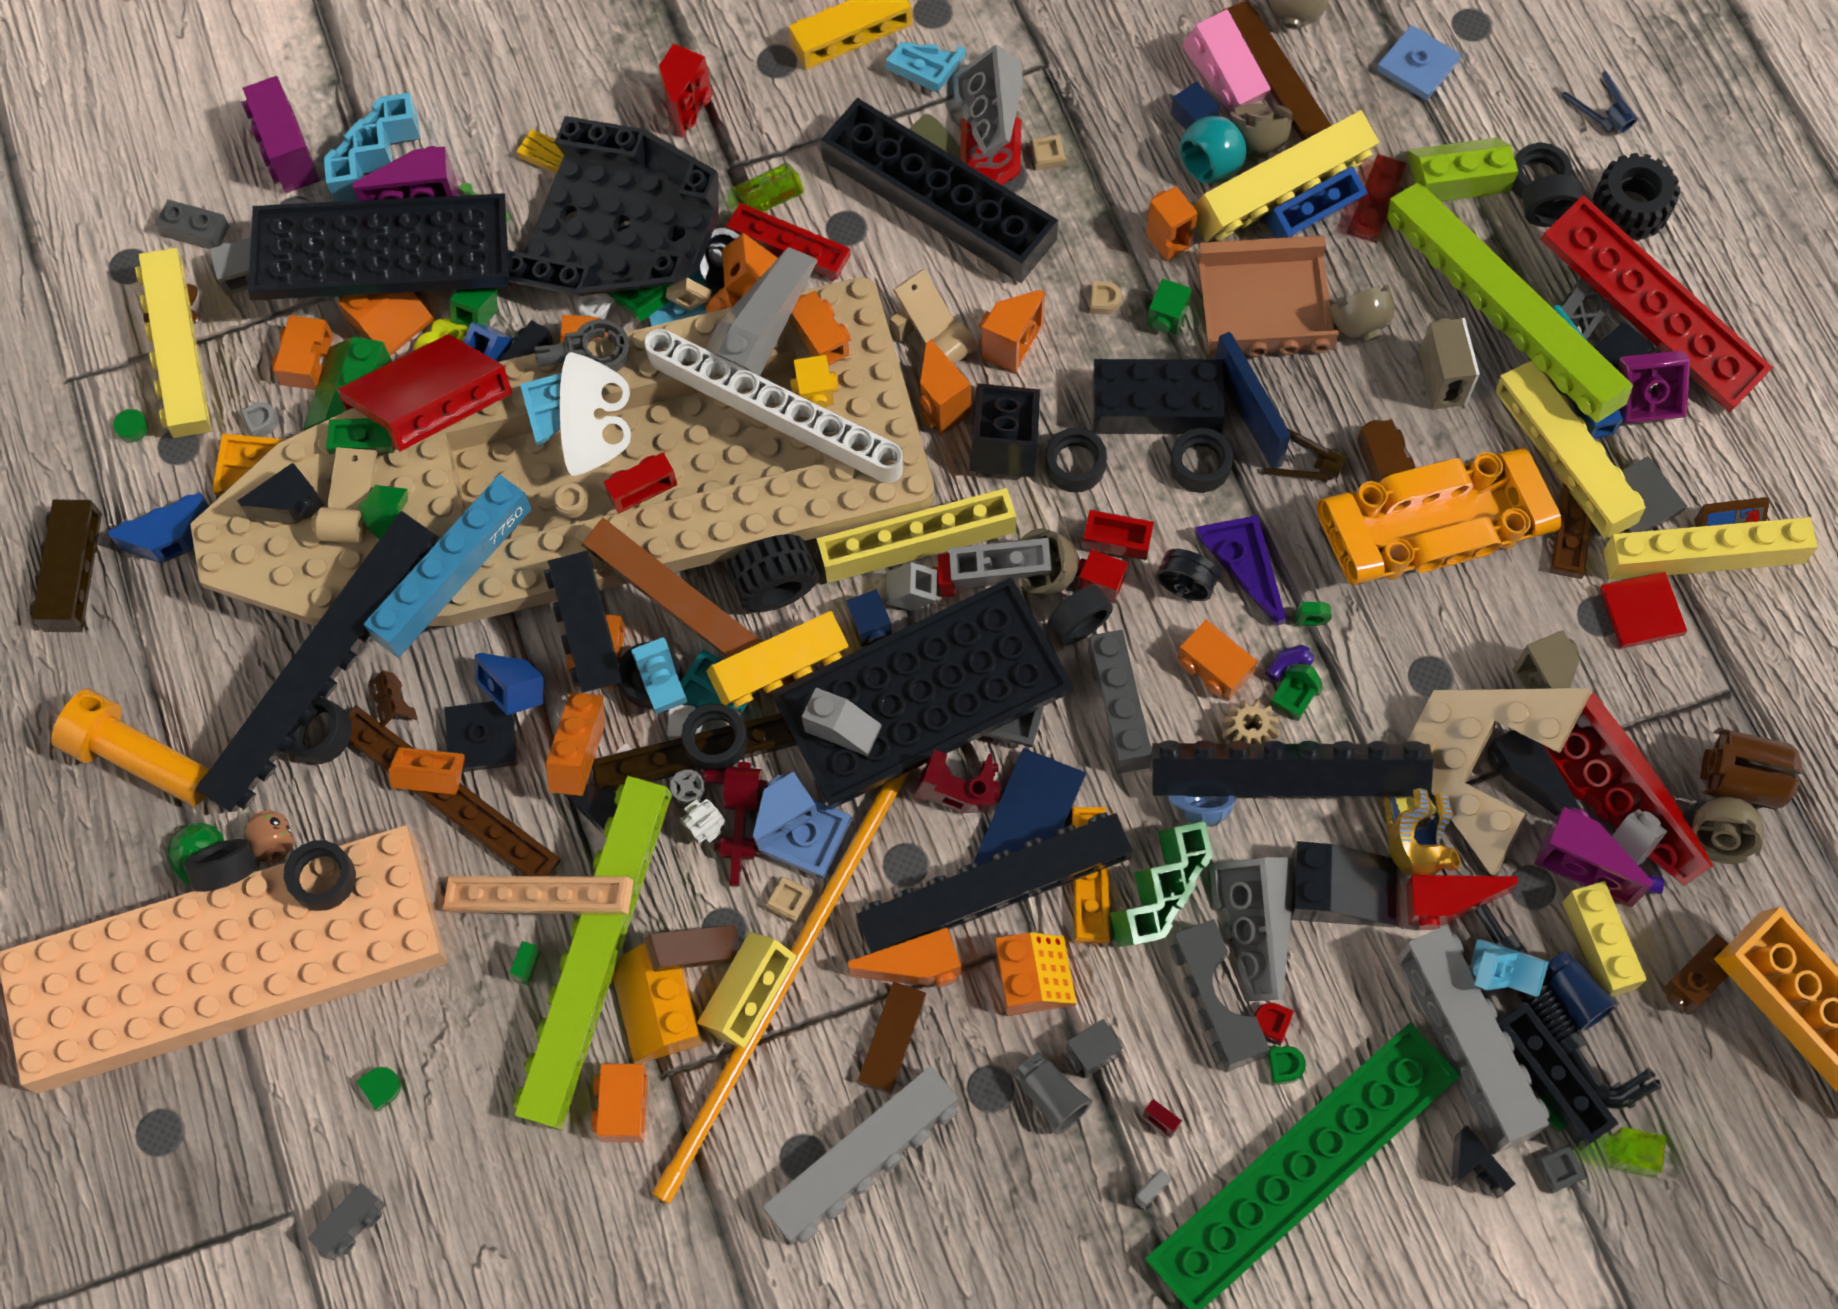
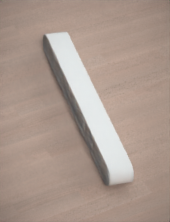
M655 329L646 335L645 348L648 360L655 369L881 482L894 483L902 477V450L894 442L667 330ZM659 348H667L662 352L656 351ZM689 361L695 362L690 366L683 365L684 363ZM716 375L723 376L718 380L711 379L713 376ZM743 389L751 390L747 394L739 393ZM771 403L780 404L778 407L775 408L767 407ZM800 417L808 418V420L805 422L795 421ZM828 431L837 432L836 435L831 437L824 436ZM859 445L866 447L862 451H855L852 449L853 447ZM885 460L895 461L894 464L888 466L881 464Z

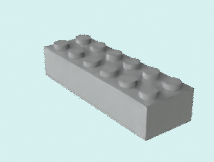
M1446 925L1408 941L1396 961L1447 1062L1460 1075L1457 1081L1495 1155L1535 1137L1549 1125L1547 1120L1549 1113L1544 1102L1540 1098L1535 1097L1530 1087L1532 1082L1527 1069L1523 1064H1518L1513 1054L1514 1045L1506 1031H1501L1495 1020L1497 1012L1489 998H1484L1479 987L1474 986L1477 976L1473 975L1474 968L1471 965L1468 966L1462 956L1463 946L1460 939L1455 933L1451 934Z

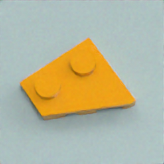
M222 433L212 493L216 496H221L270 450L285 439Z

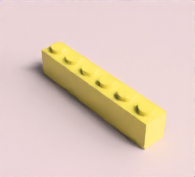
M178 248L140 253V266H135L138 283L139 285H144L145 294L140 295L143 312L149 314L150 322L145 323V331L148 341H153L155 351H151L149 354L153 370H158L159 380H154L158 399H163L164 409H159L162 427L168 428L173 438L212 432L183 260Z
M1533 360L1501 375L1495 393L1562 483L1567 485L1571 495L1588 515L1603 538L1606 540L1613 534H1618L1638 524L1646 508L1641 495L1637 491L1632 490L1626 482L1622 470L1618 466H1614L1606 456L1603 445L1595 441L1590 435L1584 420L1574 414L1569 407L1566 397L1562 393H1558L1552 385L1550 377L1545 372L1538 370Z
M1004 488L816 538L818 554L826 582L831 583L949 551V548L965 547L1016 533V514L1008 489Z
M1811 517L1613 534L1605 546L1603 554L1609 580H1620L1666 572L1667 575L1805 564L1818 548Z

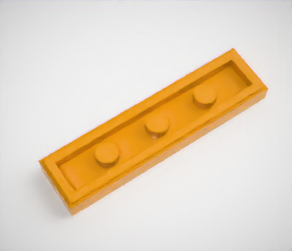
M1072 807V825L1078 828L1089 824L1088 819L1106 812V807ZM1108 868L1073 881L1075 943H1110Z

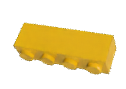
M848 0L834 7L825 8L808 18L799 19L794 24L789 25L790 44L805 70H808L911 26L912 6L908 0Z
M831 610L715 663L706 672L721 703L725 706L733 703L735 708H738L754 700L752 694L761 689L764 690L765 694H768L784 686L781 680L793 675L794 679L797 680L812 673L811 666L819 662L826 666L841 659L840 653L847 649L849 645Z

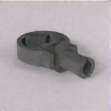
M604 319L589 321L583 324L577 332L565 333L566 340H564V343L534 347L538 368L562 364L567 354L573 352L593 359L617 372L626 364L629 356V339L624 329L617 323ZM605 332H607L608 339L616 347V350L613 352V361H611L610 356L599 358L593 355L587 348L588 344L595 338H604Z

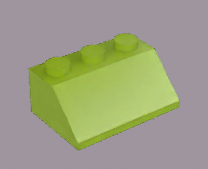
M1498 137L1407 149V157L1414 184L1420 181L1441 202L1511 192L1518 174L1511 145Z

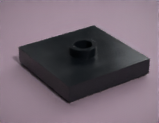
M494 701L445 707L447 752L464 754L465 759L462 772L518 765L514 713L506 715Z

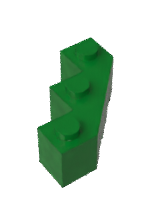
M1206 821L1158 831L1165 865L1134 872L1141 906L1110 913L1117 947L1136 945L1167 937L1173 926L1171 923L1179 909H1183L1196 886L1195 881L1202 869L1207 867L1213 856Z

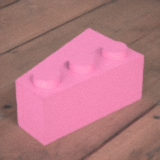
M1228 9L1196 24L1181 45L1230 113L1231 111L1235 113V108L1238 106L1254 104L1262 100L1271 90Z

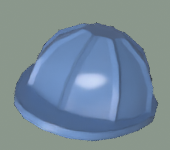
M1169 796V802L1173 806L1182 809L1190 823L1206 821L1207 827L1217 826L1225 820L1232 812L1236 802L1235 796Z

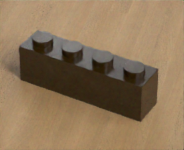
M52 499L51 511H48L46 514L47 534L45 541L41 543L40 547L42 557L41 568L35 576L36 597L35 601H32L30 605L31 619L43 632H83L102 513L92 500Z

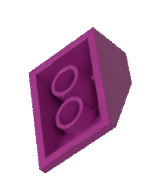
M429 146L423 149H414L353 182V189L358 200L458 196V181L445 146Z
M1564 807L1549 826L1534 864L1585 887L1605 881L1612 899L1633 907L1651 888L1653 881L1598 821L1589 818L1590 816L1583 810Z

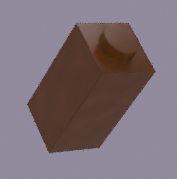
M1393 419L1385 421L1373 420L1361 427L1357 444L1372 481L1379 483L1389 475L1415 469L1413 459L1407 457L1404 450L1405 440L1403 433L1400 429H1396Z
M1718 934L1713 936L1662 989L1667 995L1669 1003L1676 1009L1685 1011L1688 1015L1697 1009L1729 976L1714 960L1728 945Z

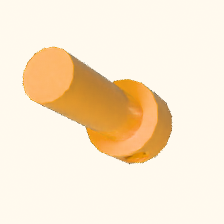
M90 688L79 691L67 702L59 714L51 734V744L55 748L82 763H90L100 756L192 807L197 806L205 798L206 795L196 788L210 769L120 721L122 708L118 703Z

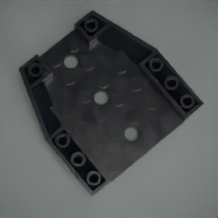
M565 116L554 142L564 154V157L525 252L520 253L509 250L510 282L585 296L675 284L698 272L719 218L717 170L646 129ZM575 211L577 212L575 218L570 219L568 222H565V219L569 213ZM631 221L628 228L618 231L622 223ZM685 231L683 238L672 241L673 236L677 232Z

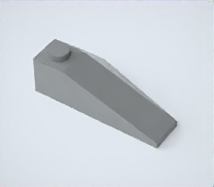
M997 44L952 75L954 99L964 111L963 116L972 126V134L982 154L986 157L1010 142L1023 87L1021 61Z
M788 247L718 322L705 349L760 376L818 260Z
M1263 857L1209 864L1212 899L1216 910H1221L1227 925L1224 932L1227 940H1232L1238 955L1236 965L1250 1002L1283 999L1293 902L1290 857Z

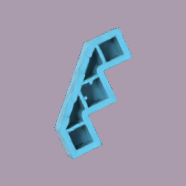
M410 92L379 97L371 106L373 110L364 120L360 118L343 136L345 140L336 150L331 149L324 157L326 184L334 202L358 200L353 189V182L361 179L363 173L373 172L392 162L391 143L421 139L418 113Z

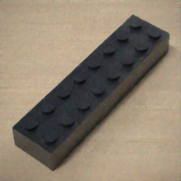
M858 97L820 139L822 160L1019 283L1025 280L1057 240L1058 219Z

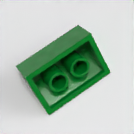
M353 336L331 346L303 426L304 431L345 412L337 389L392 362L384 342Z

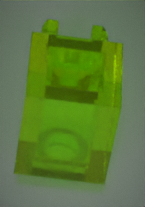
M1621 1127L1613 1133V1136H1609L1607 1139L1605 1155L1610 1158L1609 1169L1654 1178L1663 1172L1666 1136Z

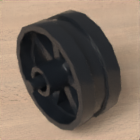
M1170 549L1166 551L1162 565L1159 566L1156 573L1157 581L1166 590L1192 601L1209 600L1213 594L1214 586L1220 577L1218 567L1209 559L1184 549Z

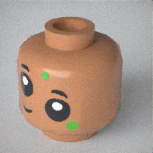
M272 810L260 811L250 818V821L244 828L245 839L249 842L254 858L269 863L279 862L294 847L295 839L289 821L283 814Z

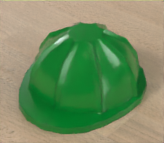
M194 823L188 824V826L180 829L172 836L168 847V860L172 869L183 882L191 885L184 868L186 859L203 848L225 841L223 835L212 825Z

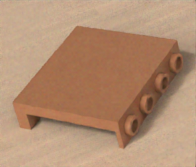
M1325 235L1199 243L1197 267L1208 357H1215L1219 336L1227 332L1232 333L1243 354L1251 357H1261L1265 354L1274 353L1293 355L1297 352L1307 351L1324 353L1334 350L1339 333L1338 330L1333 328L1332 316L1329 310L1330 300L1323 257L1326 249Z

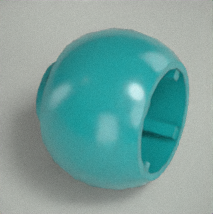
M1215 115L1202 117L1193 122L1185 130L1179 148L1181 159L1189 173L1198 181L1208 184L1222 183L1231 179L1240 171L1247 151L1244 138L1239 129L1229 119Z

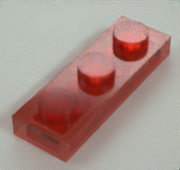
M1377 153L1365 184L1368 194L1359 200L1347 234L1377 243L1388 215L1390 198L1396 194L1407 164L1406 162Z

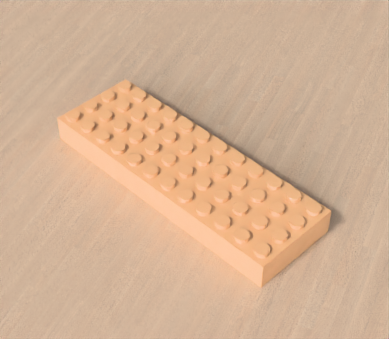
M404 825L340 845L339 847L353 862L356 871L355 886L350 896L344 902L329 910L314 911L302 906L286 888L283 879L286 863L253 872L241 881L221 889L207 892L192 891L0 951V975L21 1086L39 1094L448 964L416 837L409 827ZM320 856L311 860L304 866L300 874L302 888L313 895H320L329 891L340 877L339 865L333 858L328 856Z

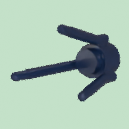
M1603 71L1602 76L1616 101L1607 109V119L1569 93H1562L1563 98L1601 124L1607 133L1614 129L1617 134H1622L1630 129L1638 120V117L1624 101L1607 71Z

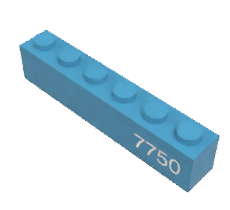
M499 474L367 619L364 626L373 640L399 658L532 510L525 492Z

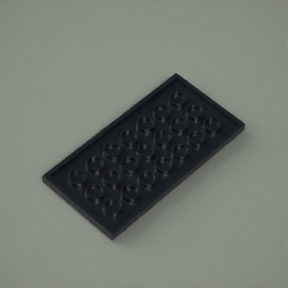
M505 193L253 206L248 282L250 301L510 286Z
M1010 577L772 691L771 695L829 809L832 810L926 764L934 750L947 754L1074 692V686L1013 579ZM815 688L849 700L881 724V729L868 756L805 732L802 715Z

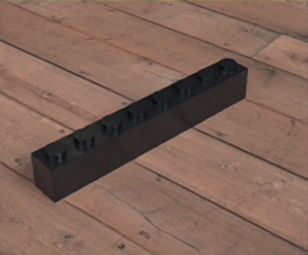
M1173 740L1152 743L1153 796L1414 797L1413 790L1420 788L1427 790L1428 796L1431 797L1434 759L1430 745L1418 741H1408L1404 744H1388L1384 741H1373L1369 744H1353L1349 741H1337L1334 744H1318L1314 741L1284 744L1280 741L1248 743L1240 740L1232 741L1231 743H1213L1207 740L1196 743H1179Z
M1107 812L1097 814L1088 819L1089 824L1078 828L1075 825L1066 826L1056 832L1057 836L1045 841L1042 837L1030 840L1023 845L1024 849L1011 853L1010 850L999 852L991 857V862L980 866L978 863L968 864L959 869L960 874L950 878H946V875H941L929 880L926 883L927 886L914 891L913 888H907L897 892L894 895L895 899L883 904L878 900L864 905L861 908L862 912L857 913L856 916L870 953L944 928L950 930L1132 859V848L1117 813L1109 816Z

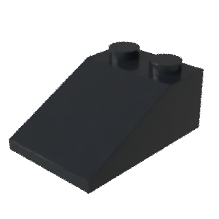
M977 383L969 471L984 474H1006L1015 477H1034L1038 447L1040 389Z
M1296 842L1291 860L1293 881L1291 920L1396 927V864L1392 858L1335 844Z

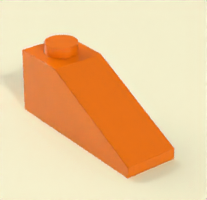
M948 928L847 962L851 977L888 982L894 981L921 986H931L937 984V987L948 986L956 982L957 977L962 975V967Z

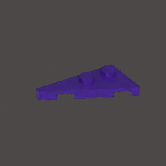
M1258 515L1197 526L1195 534L1202 544L1276 625L1285 624L1286 616Z

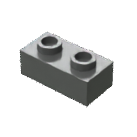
M167 199L155 223L161 236L207 249L220 246L230 227L224 214Z
M360 1182L307 1239L330 1259L335 1260L338 1256L343 1257L355 1246V1238L364 1228L370 1229L379 1221L383 1214L381 1210L386 1204L370 1188Z

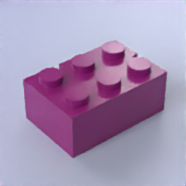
M278 76L243 87L242 89L247 100L241 103L248 119H250L252 124L250 125L257 143H259L261 148L259 151L266 167L269 169L274 184L281 183L285 193H289L320 182L312 158L309 157L310 153L296 116Z

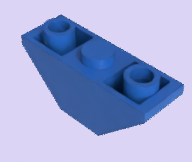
M200 492L194 495H186L180 498L178 502L163 508H155L147 515L133 521H124L116 528L109 530L108 534L120 550L164 563L193 550L194 544L190 524L209 507V504Z

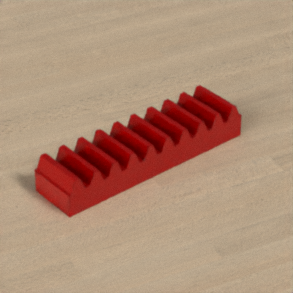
M739 203L726 225V229L733 230L738 235L746 234L766 250L773 253L777 258L788 247L815 258L818 261L813 270L820 277L828 276L832 282L838 279L851 256L849 247L743 203Z

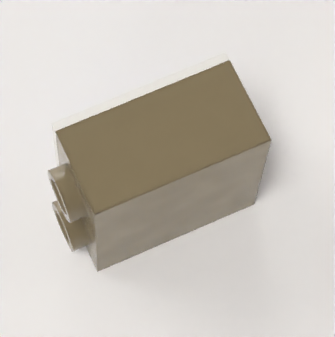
M1441 318L1430 322L1418 355L1432 410L1467 405L1480 373L1465 318L1452 320Z

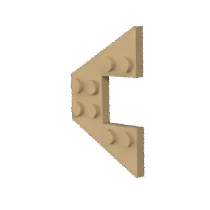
M1588 688L1433 690L1407 742L1418 741L1430 745L1434 759L1431 792L1434 796L1437 793L1448 795L1453 812L1451 820L1491 875L1496 876L1528 815L1466 783L1496 723L1499 722L1560 753L1592 690Z

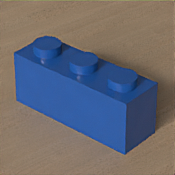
M1352 166L1273 209L1264 219L1275 238L1293 237L1354 204L1368 194Z

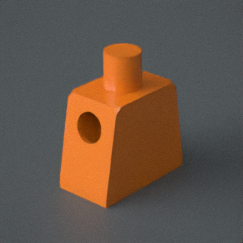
M742 233L722 249L725 287L741 299L778 258Z

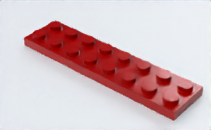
M1584 195L1540 238L1548 248L1662 352L1682 350L1690 358L1689 376L1729 413L1773 368Z

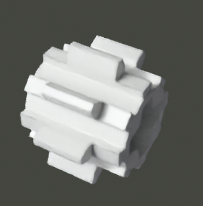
M707 798L701 803L696 799L684 808L686 813L680 818L681 823L698 844L705 839L710 843L722 834L720 827L725 824V820Z

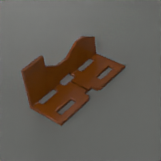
M382 670L369 684L374 702H379L376 710L381 726L384 727L396 714L418 720L415 708L408 706L401 697V681L394 673ZM383 676H385L386 685H384ZM374 685H376V688H377V691H378L377 694H376V692H375ZM388 689H390L391 695L389 697L387 695ZM391 701L393 702V705H394V708H395L394 710H392V707H391V704H390Z

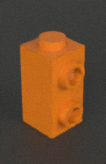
M814 290L807 295H800L789 317V322L812 357L826 355L828 366L849 356L848 342L851 341V337L843 323L838 325L833 318L835 316L834 311L827 299L821 300Z

